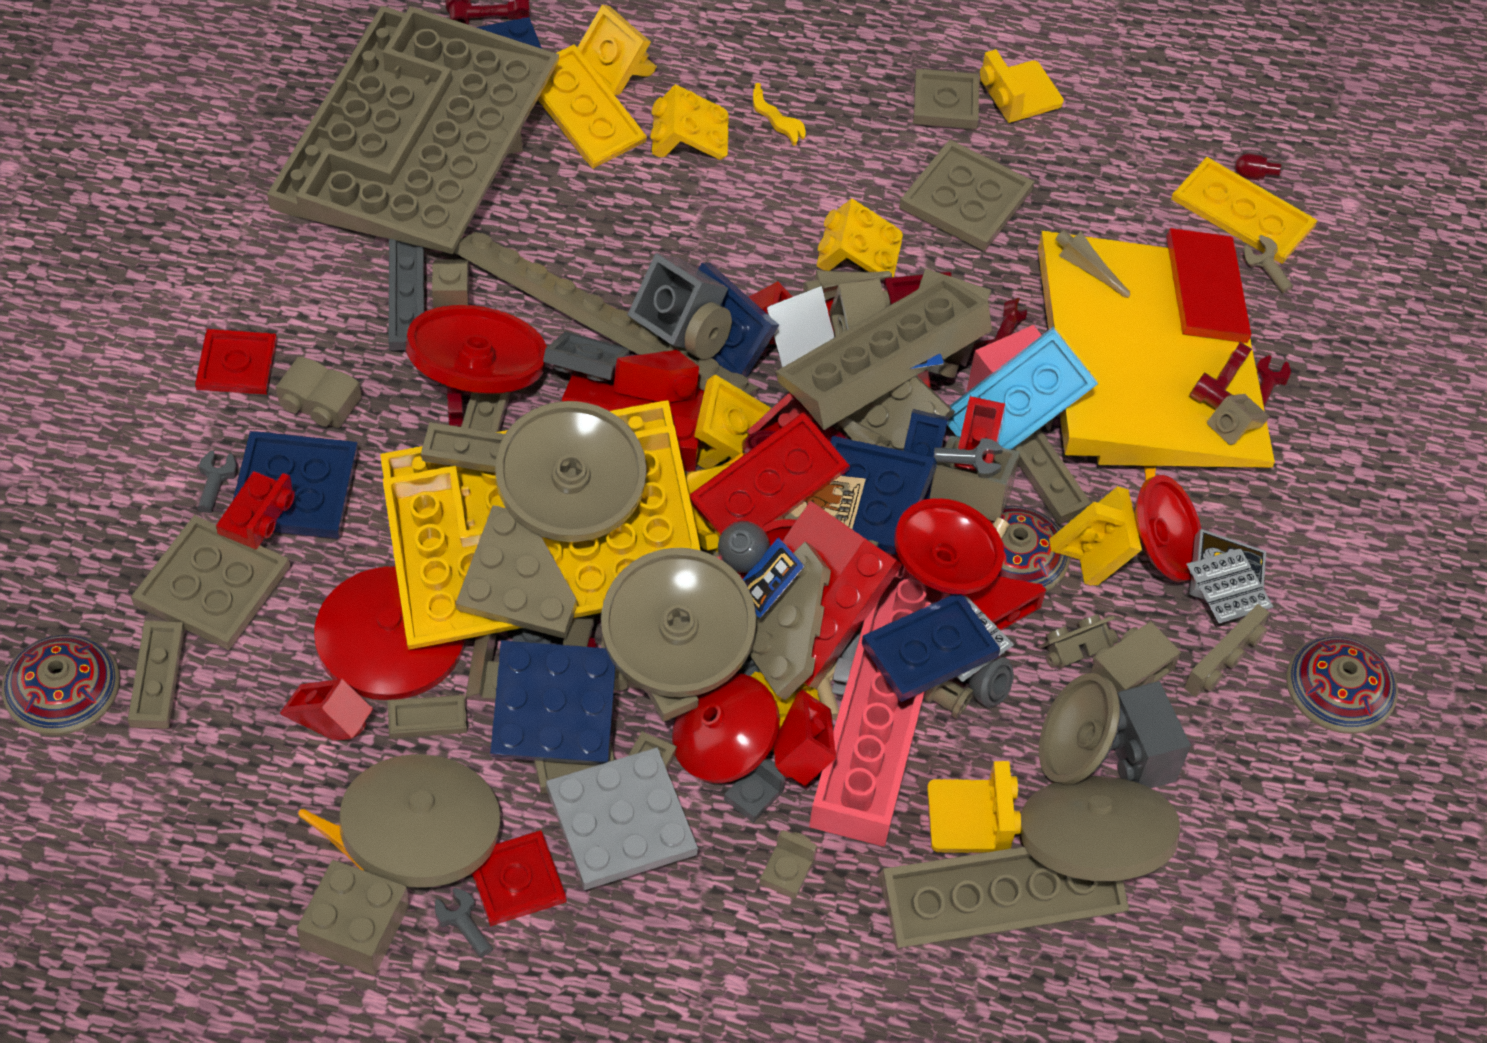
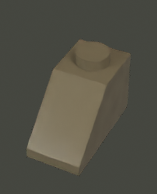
M434 260L432 266L433 309L449 305H469V260Z

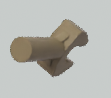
M1263 235L1259 236L1261 245L1266 249L1262 255H1255L1248 245L1244 246L1245 260L1250 268L1263 267L1282 294L1293 288L1292 283L1274 260L1278 247L1272 239Z

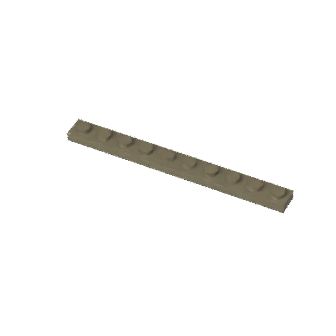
M475 232L460 239L454 253L639 355L671 350L680 351L699 366L697 387L705 390L707 380L716 374L754 398L757 394L759 387L750 383L745 376L728 371L719 366L718 362L712 358L700 359L689 353L686 348L671 345L629 317L628 312L606 304L597 295L586 293L577 288L570 280L555 276L548 272L543 265L524 259L517 251L504 248L493 242L491 237L486 234Z

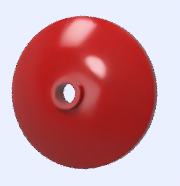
M1166 475L1153 476L1142 484L1136 499L1135 521L1141 547L1155 568L1169 579L1176 582L1191 580V572L1187 564L1193 562L1195 535L1202 529L1197 512L1185 490L1174 479Z
M944 498L922 500L911 505L902 514L897 523L894 543L898 557L905 568L916 579L933 589L951 594L974 593L989 586L996 579L1003 566L1004 546L998 531L982 513L962 502Z
M736 673L719 687L696 695L698 707L676 716L674 721L672 745L677 746L675 756L680 765L689 774L704 782H731L752 772L767 757L778 735L780 723L779 708L771 691L758 679L746 674Z

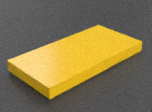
M575 44L556 53L559 54V61L543 88L538 101L592 168L647 141L646 134Z
M1208 157L1197 166L1173 192L1171 200L1262 253H1265L1266 249L1261 245L1259 236L1263 235L1272 239L1278 247L1274 260L1281 264L1285 262L1305 239L1318 221Z

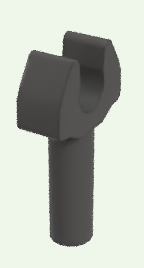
M982 438L980 444L973 450L935 447L934 458H936V462L971 464L978 471L980 478H989L1001 472V465L986 463L982 458L986 454H1002L1003 447L992 439Z
M210 451L201 459L199 463L200 473L207 477V481L197 507L198 511L211 513L221 483L236 477L237 467L233 454L227 456L225 465L220 468L214 467L216 460L214 451Z
M453 888V897L460 905L459 909L449 911L440 899H436V920L441 927L447 925L458 927L477 955L482 958L492 952L493 948L470 918L471 910L475 908V901L466 891Z

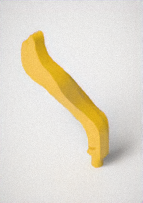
M755 83L752 96L755 111L765 116L777 132L787 135L791 144L796 146L798 136L800 139L805 138L806 130L803 122L796 118L783 116L775 106L765 102L761 84Z

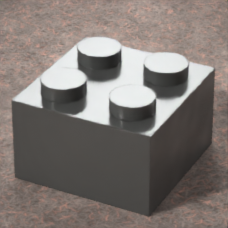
M655 253L628 312V316L671 345L686 348L685 333L693 315L700 307L709 302L721 305L728 288L681 258Z
M1160 681L1117 692L1121 715L1118 733L1111 750L1114 749L1119 759L1118 771L1120 777L1149 788L1176 782L1191 744Z

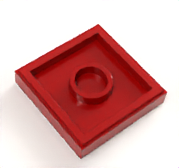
M206 329L195 381L196 390L267 395L277 335L275 333Z
M541 830L497 843L489 858L477 870L471 873L490 927L567 902L565 892Z

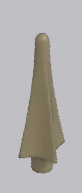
M1065 230L1058 234L1055 240L1064 247L1059 255L1061 258L1098 278L1123 297L1127 298L1130 296V291L1107 267L1081 231L1074 238Z
M816 270L815 280L805 281L803 283V290L805 293L822 286L824 298L828 300L835 297L839 284L873 279L883 281L885 278H891L892 273L890 271L835 272Z
M848 416L837 422L852 440L889 448L887 445L891 440L868 429Z

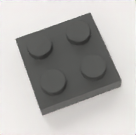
M565 331L545 349L543 362L553 364V368L562 372H573L575 370L586 373L589 379L606 381L607 379L611 380L615 376L617 358L630 356L631 350Z

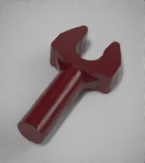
M1271 355L1260 359L1256 366L1257 375L1261 379L1260 390L1264 408L1274 386L1279 384L1286 385L1291 374L1287 361L1284 362L1279 372L1271 371L1269 369L1272 359Z
M447 386L449 425L461 427L463 423L461 390Z

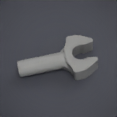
M858 633L854 634L843 650L841 658L837 660L833 676L835 682L832 693L844 695L860 638Z

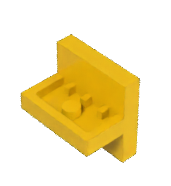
M601 5L577 48L614 95L621 94L632 75L649 77L657 68L648 59L649 54L646 52L651 41L613 8Z
M716 374L710 377L706 382L694 437L702 441L697 465L702 468L714 467L718 463L726 461L729 457L733 459L742 453V441L750 435L747 430L761 419L771 407Z
M1117 486L1098 503L1093 502L1049 539L1052 552L1080 560L1084 584L1090 586L1099 585L1142 551L1129 489Z

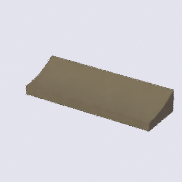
M943 275L777 370L778 383L786 388L809 411L822 429L825 430L932 366L910 368L940 353L944 360L991 332L989 303Z
M1025 847L884 868L878 874L896 950L1122 914L1129 911L1123 880L1091 881L1060 874L1039 863L1029 854Z

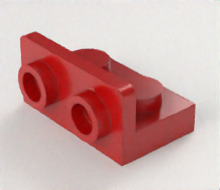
M253 471L216 524L217 534L257 550L264 538L268 539L272 535L276 526V520L282 511H287L293 503L295 492L292 489L290 475L282 473L278 480H274Z

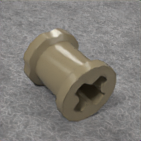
M948 680L928 689L924 700L928 703L936 702L951 711L952 717L958 719L969 705L973 697V689L970 687L964 689Z

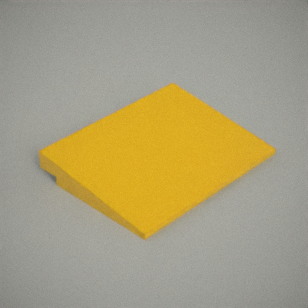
M1041 231L1038 255L1048 330L1054 326L1098 382V385L1059 413L1065 455L1097 456L1098 465L1273 468L1275 460L1267 421L1260 428L1246 430L1235 444L1230 445L1207 423L1216 409L1204 401L1200 403L1189 396L1204 372L1217 379L1239 342L1182 334L1169 249L1166 247L1085 236L1107 267L1130 291V296L1126 298L1090 273L1061 258L1059 255L1064 247L1055 240L1059 233ZM1249 339L1248 343L1244 344L1252 349L1251 339ZM1252 349L1226 391L1232 395L1246 394L1265 412Z
M668 400L610 411L622 419L635 433L645 456L646 479L644 491L632 515L612 532L592 540L563 542L542 537L576 597L577 608L573 618L601 613L606 593L612 582L625 567L636 559L648 553L667 548H689L701 551ZM508 430L500 431V432H495V433L506 434V432H507ZM423 446L380 454L384 477V493L408 649L523 628L459 611L455 605L492 506L505 508L498 493L495 473L456 467V465L450 466L422 461L421 451Z

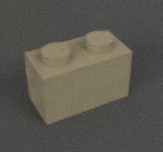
M1150 621L1140 629L1137 627L1131 628L1124 634L1120 642L1113 647L1106 645L1101 648L1093 657L1094 664L1091 673H1096L1109 679L1115 686L1116 691L1120 692L1159 681L1175 670L1181 652Z

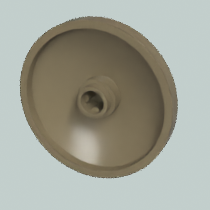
M554 402L524 414L506 432L496 456V485L505 508L526 529L542 537L557 541H587L612 532L632 515L644 491L646 461L642 446L635 433L622 419L612 412L585 402Z
M667 548L657 550L630 563L612 582L606 593L601 612L602 637L612 663L625 678L636 686L648 692L668 697L700 695L727 682L746 661L755 636V606L751 593L743 579L723 560L696 549Z
M425 754L402 755L372 765L352 781L341 802L340 835L348 854L368 873L406 887H435L449 884L468 876L489 858L499 834L500 810L498 801L490 786L482 777L467 766L440 756Z
M1088 776L1072 785H1062L1054 782L1035 792L1022 808L1020 835L1023 845L1029 854L1039 863L1055 872L1083 880L1119 881L1146 875L1166 864L1178 848L1180 820L1172 804L1160 793L1145 785L1116 777Z

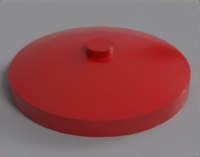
M475 305L437 307L417 316L411 322L407 331L405 347L407 356L412 364L429 378L459 390L475 393L512 392L533 384L541 377L545 369L546 362H543L547 345L543 337L525 321L500 310Z
M384 566L365 570L340 583L322 603L314 627L317 655L327 674L333 680L343 679L358 695L375 700L406 699L434 688L454 670L460 661L466 639L408 649L396 566Z

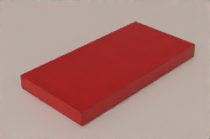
M1170 228L1166 237L1182 334L1248 343L1252 334L1233 237Z
M803 412L689 494L690 502L718 537H720L723 530L734 522L749 521L762 527L770 522L783 519L831 482L846 473L850 465Z

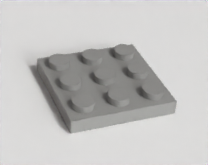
M658 747L546 781L548 795L584 890L697 855L698 847Z

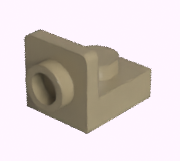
M1246 394L1227 396L1208 419L1207 423L1228 444L1232 445L1240 439L1246 430L1262 427L1270 416Z
M781 830L777 838L776 848L760 877L759 884L796 900L815 861L817 845L812 843L803 834L797 832L789 833Z

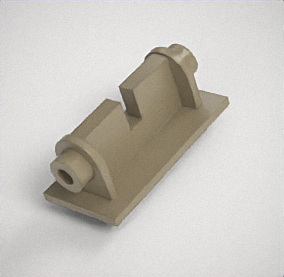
M1099 614L1078 622L1080 629L1069 632L1066 626L1046 634L1048 641L1037 647L1038 649L1048 648L1049 653L1046 654V660L1051 668L1056 666L1059 669L1064 668L1069 664L1084 659L1079 645L1083 644L1089 657L1095 655L1104 646L1110 645V647H1113L1118 642L1116 632L1113 629L1109 630L1106 624L1115 619L1114 615L1103 620L1100 619Z

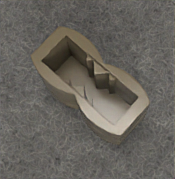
M297 357L275 387L278 401L286 411L296 414L298 411L310 415L313 421L321 426L331 425L336 428L342 426L362 397L360 384L356 379L343 372L327 369L320 363L305 357Z

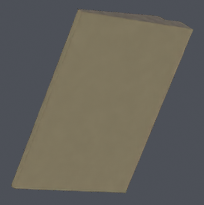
M381 5L268 191L269 208L287 215L453 254L559 61V54L411 6L404 13Z

